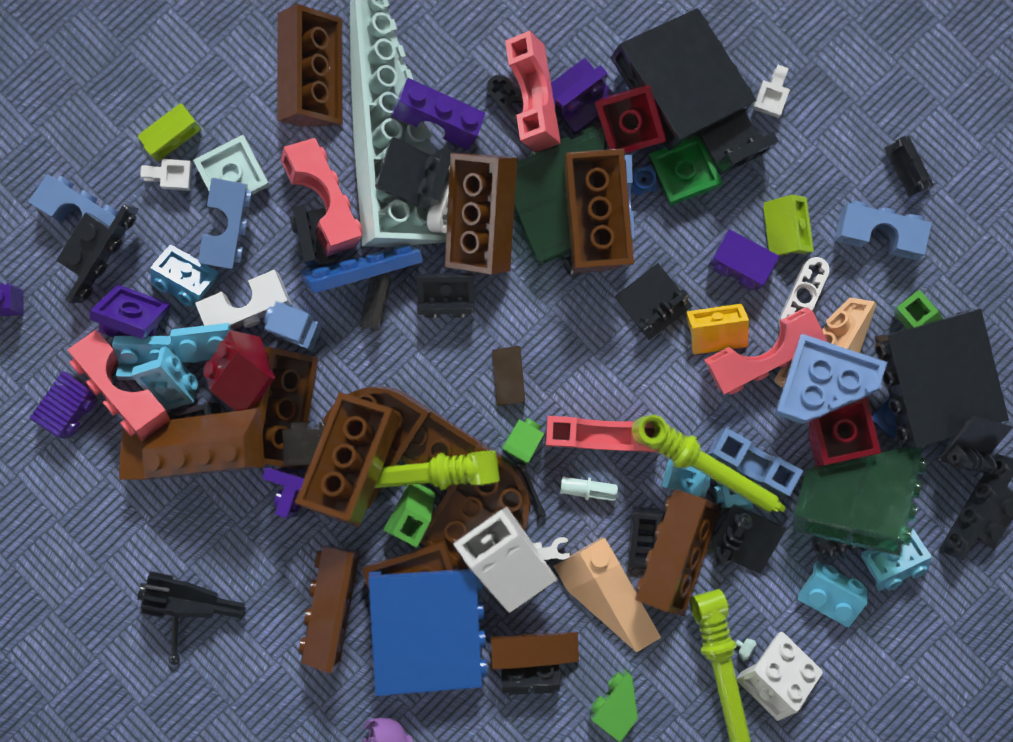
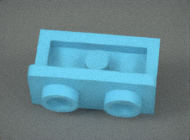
M229 323L172 329L170 338L175 354L181 363H196L210 360L216 352L219 343L224 340L231 329Z
M816 561L813 565V574L798 593V600L849 628L867 604V588L859 580L850 579L842 575L835 567L829 564L822 565L819 561Z

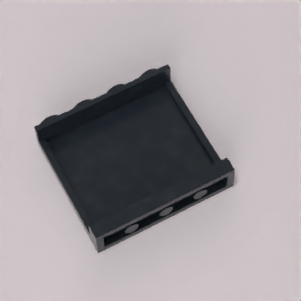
M698 8L620 43L610 57L629 89L647 85L651 86L666 141L663 143L668 151L677 148L685 139L742 110L746 112L757 101L751 88L742 78L737 66L732 62L723 44L718 40L707 19Z
M982 309L965 310L950 317L894 333L874 336L876 355L880 360L887 362L882 380L889 392V408L895 416L897 424L896 435L902 447L919 448L955 437L972 416L1000 423L1009 420Z

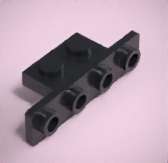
M123 204L110 226L91 213H84L56 260L79 276L66 297V301L69 303H82L90 297L93 292L92 286L96 279L101 277L108 266L106 263L111 254L116 253L122 244L121 238L125 231L129 230L136 222L137 217L135 215L139 210L137 207Z
M1001 454L994 455L993 459L998 465L997 470L992 474L982 475L940 546V550L943 553L959 560H964L976 539L989 548H995L1013 517V492L1007 488L1013 478V458Z

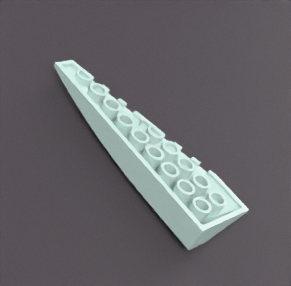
M350 0L352 116L362 246L396 247L404 244L446 242L447 232H432L428 228L427 217L430 208L423 211L375 187L391 138L395 137L431 155L434 153L430 142L432 136L429 127H426L424 122H420L415 127L391 116L407 78L413 80V77L404 61L406 55L403 46L399 45L395 33L397 30L395 21L390 18L387 8L389 5L388 0Z

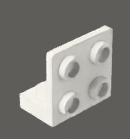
M780 632L775 636L757 664L741 671L736 679L779 721L799 711L823 672L788 636Z

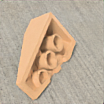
M849 298L826 320L827 325L822 331L827 342L860 353L876 308V303L874 301ZM790 365L781 368L774 379L775 383L782 388L784 387Z
M604 537L553 566L567 591L635 652L661 638L642 602L636 600L637 594Z

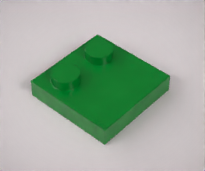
M699 136L683 141L677 148L671 151L664 148L650 153L648 156V160L651 166L654 167L656 177L669 206L722 186V180Z

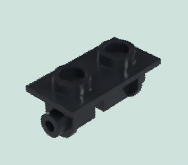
M903 136L897 139L895 143L884 147L908 197L934 186L909 136Z
M559 664L501 669L502 693H508V696L528 694V688H534V694H555V691H560Z

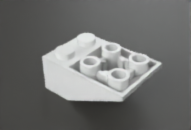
M505 507L454 543L470 569L509 613L557 580L508 507Z

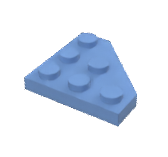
M801 334L775 415L805 424L869 396L880 388L887 362Z

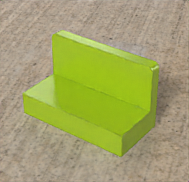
M178 104L141 132L138 138L143 143L147 152L159 163L201 131L202 128L182 104Z
M791 194L764 202L763 207L769 251L779 256L788 253L807 254L814 252L807 197Z

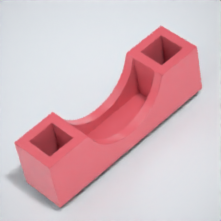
M531 31L506 40L505 43L508 63L517 78L523 97V112L516 115L520 141L536 153L561 143L545 45Z
M315 138L285 146L280 161L291 184L311 188L322 198L325 204L326 215L319 220L315 234L326 257L357 247L362 236V227L360 222L354 219L350 211L349 199L346 195H342L336 173L331 171L328 166L324 148L319 147Z
M803 308L780 320L778 339L774 346L766 353L748 357L740 355L728 347L704 359L718 389L723 394H734L744 388L743 384L751 380L759 381L766 378L772 369L778 366L779 368H784L791 365L801 334L827 342V339L814 312L808 308Z
M97 330L67 349L72 357V360L69 362L79 376L84 373L89 378L86 384L96 396L101 393L106 400L103 404L113 416L118 413L122 417L123 421L120 424L130 436L136 434L143 441L170 421L166 410L148 389L139 392H126L112 384V374L118 364V360L113 348Z
M547 416L545 446L658 453L657 449L653 450L647 445L639 444L634 440L631 428L635 421H600L577 417ZM647 422L644 432L649 438H652L655 430L653 425Z

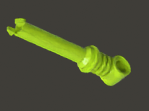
M657 415L643 416L636 419L633 423L631 431L634 440L639 444L647 445L653 450L657 449V452L663 453V456L666 458L669 457L674 467H693L766 512H771L772 510L784 512L786 507L778 502L779 497L701 451L700 444L695 436L682 435L680 431L676 432L675 428H670V425L666 424L665 420ZM647 422L651 423L655 430L652 438L647 437L644 432Z
M479 451L469 453L467 456H452V458L451 456L439 453L429 463L382 467L375 488L432 483L435 487L439 486L441 490H445L454 483L455 485H459L461 482L462 484H467L469 481L472 485L498 482L499 472L496 451Z
M720 589L691 596V612L695 621L701 625L699 630L702 632L701 638L704 639L700 650L712 662L730 742H751L732 662V656L735 653L734 649L737 647V644L728 635L730 633L729 628H726L728 627V622L725 620L729 615V608L725 595Z

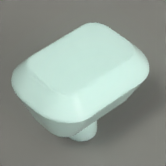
M746 639L744 643L739 640L736 642L737 646L741 648L738 654L742 660H749L757 647L756 641Z

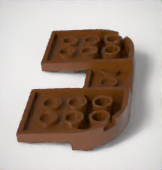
M371 386L347 394L391 408L401 417L383 467L397 466L400 460L407 464L429 463L439 453L451 456L452 458V456L456 455L458 457L460 455L467 456V454L473 452L493 450L398 389L385 386ZM333 406L327 412L297 460L299 464L309 469ZM497 452L499 481L481 485H472L469 481L467 484H462L461 482L459 485H455V483L449 485L447 493L431 516V521L420 541L426 547L446 541L453 565L460 569H469V566L454 543L499 511L508 507L524 531L529 521L531 500L525 479L514 464ZM374 488L367 507L368 509L372 506L382 488Z

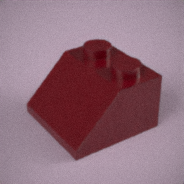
M650 85L626 90L595 102L609 150L624 149L625 154L666 141Z
M231 330L224 340L219 343L216 352L210 361L206 362L203 369L209 390L235 411L253 409L275 379L261 337Z
M867 396L809 422V441L815 466L828 465L881 453Z

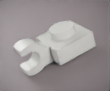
M777 65L771 81L763 80L756 97L757 101L753 106L754 110L777 118L781 116L790 90L782 87L788 68Z
M162 159L161 167L141 166L140 177L144 178V181L147 182L160 181L162 189L190 191L192 162Z
M565 537L555 539L549 547H542L541 542L533 543L544 560L553 558L563 560L570 557L569 553L561 554L557 551V546L560 543L568 542V539Z

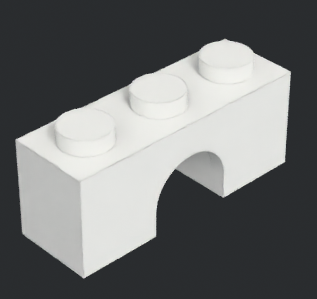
M275 270L248 280L252 289V298L242 308L232 307L228 296L223 292L196 302L195 304L204 326L229 323L231 331L241 326L249 328L261 322L260 318L265 317L269 307H274L276 301L291 306L292 303L280 275Z

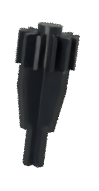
M154 571L149 572L147 583L141 582L137 600L142 601L139 614L164 618V615L213 618V614L242 619L246 604L217 598L218 593L187 581L173 579L174 575Z

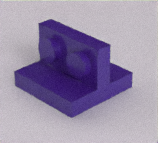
M583 58L551 82L555 111L574 136L599 118L595 102L604 97L614 95L606 84L608 73L602 65L594 69L586 58Z
M117 285L90 310L89 320L99 323V333L112 338L114 336H135L144 339L146 336H157L159 322L169 313L170 303Z
M265 468L262 479L284 486L283 491H278L274 501V507L277 508L275 515L285 518L296 517L300 505L295 502L305 478L279 469Z

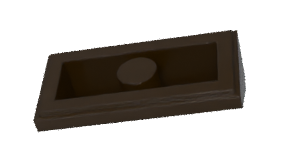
M521 346L493 349L497 406L525 404Z

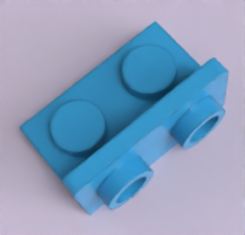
M169 245L150 267L151 283L156 289L161 292H168L177 297L182 304L186 306L191 305L196 309L195 303L202 300L205 293L218 279V271L206 264L198 263L197 259L172 245Z

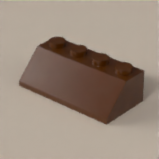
M295 4L277 13V121L300 127L343 125L342 18L300 4Z
M624 149L566 153L563 165L573 274L602 272L634 265Z
M451 153L445 267L491 275L510 271L517 157Z
M264 347L275 377L253 408L261 409L264 464L301 469V464L297 460L304 450L318 357L273 347Z
M339 392L295 503L359 528L401 417L391 408Z
M261 409L170 420L151 434L143 448L144 478H173L264 467Z
M674 489L673 494L669 495L665 503L666 514L664 520L659 523L656 529L655 537L657 540L654 549H651L647 555L645 575L640 578L636 587L637 601L668 613L681 616L686 615L690 597L694 592L722 510L721 507L707 499Z
M329 545L323 546L322 551H317L315 568H319L317 580H312L309 596L313 597L311 609L307 608L304 618V626H308L306 638H301L299 655H303L302 664L327 673H333L340 666L360 551Z

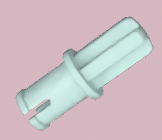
M562 476L560 494L585 497V500L594 498L615 501L617 498L618 487L615 484L591 481V478L582 480Z

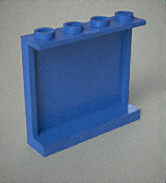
M470 567L469 569L391 575H381V571L369 572L375 695L482 687L481 677H487L486 660L480 659V649L485 648L484 630L479 631V620L484 619L483 603L477 601V591H482V581Z

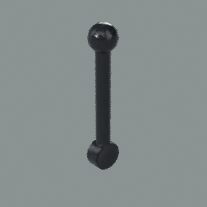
M518 462L516 468L525 479L528 490L542 518L546 516V513L526 472L527 465L524 462Z
M172 616V646L168 661L170 664L176 665L180 661V657L177 654L178 617Z

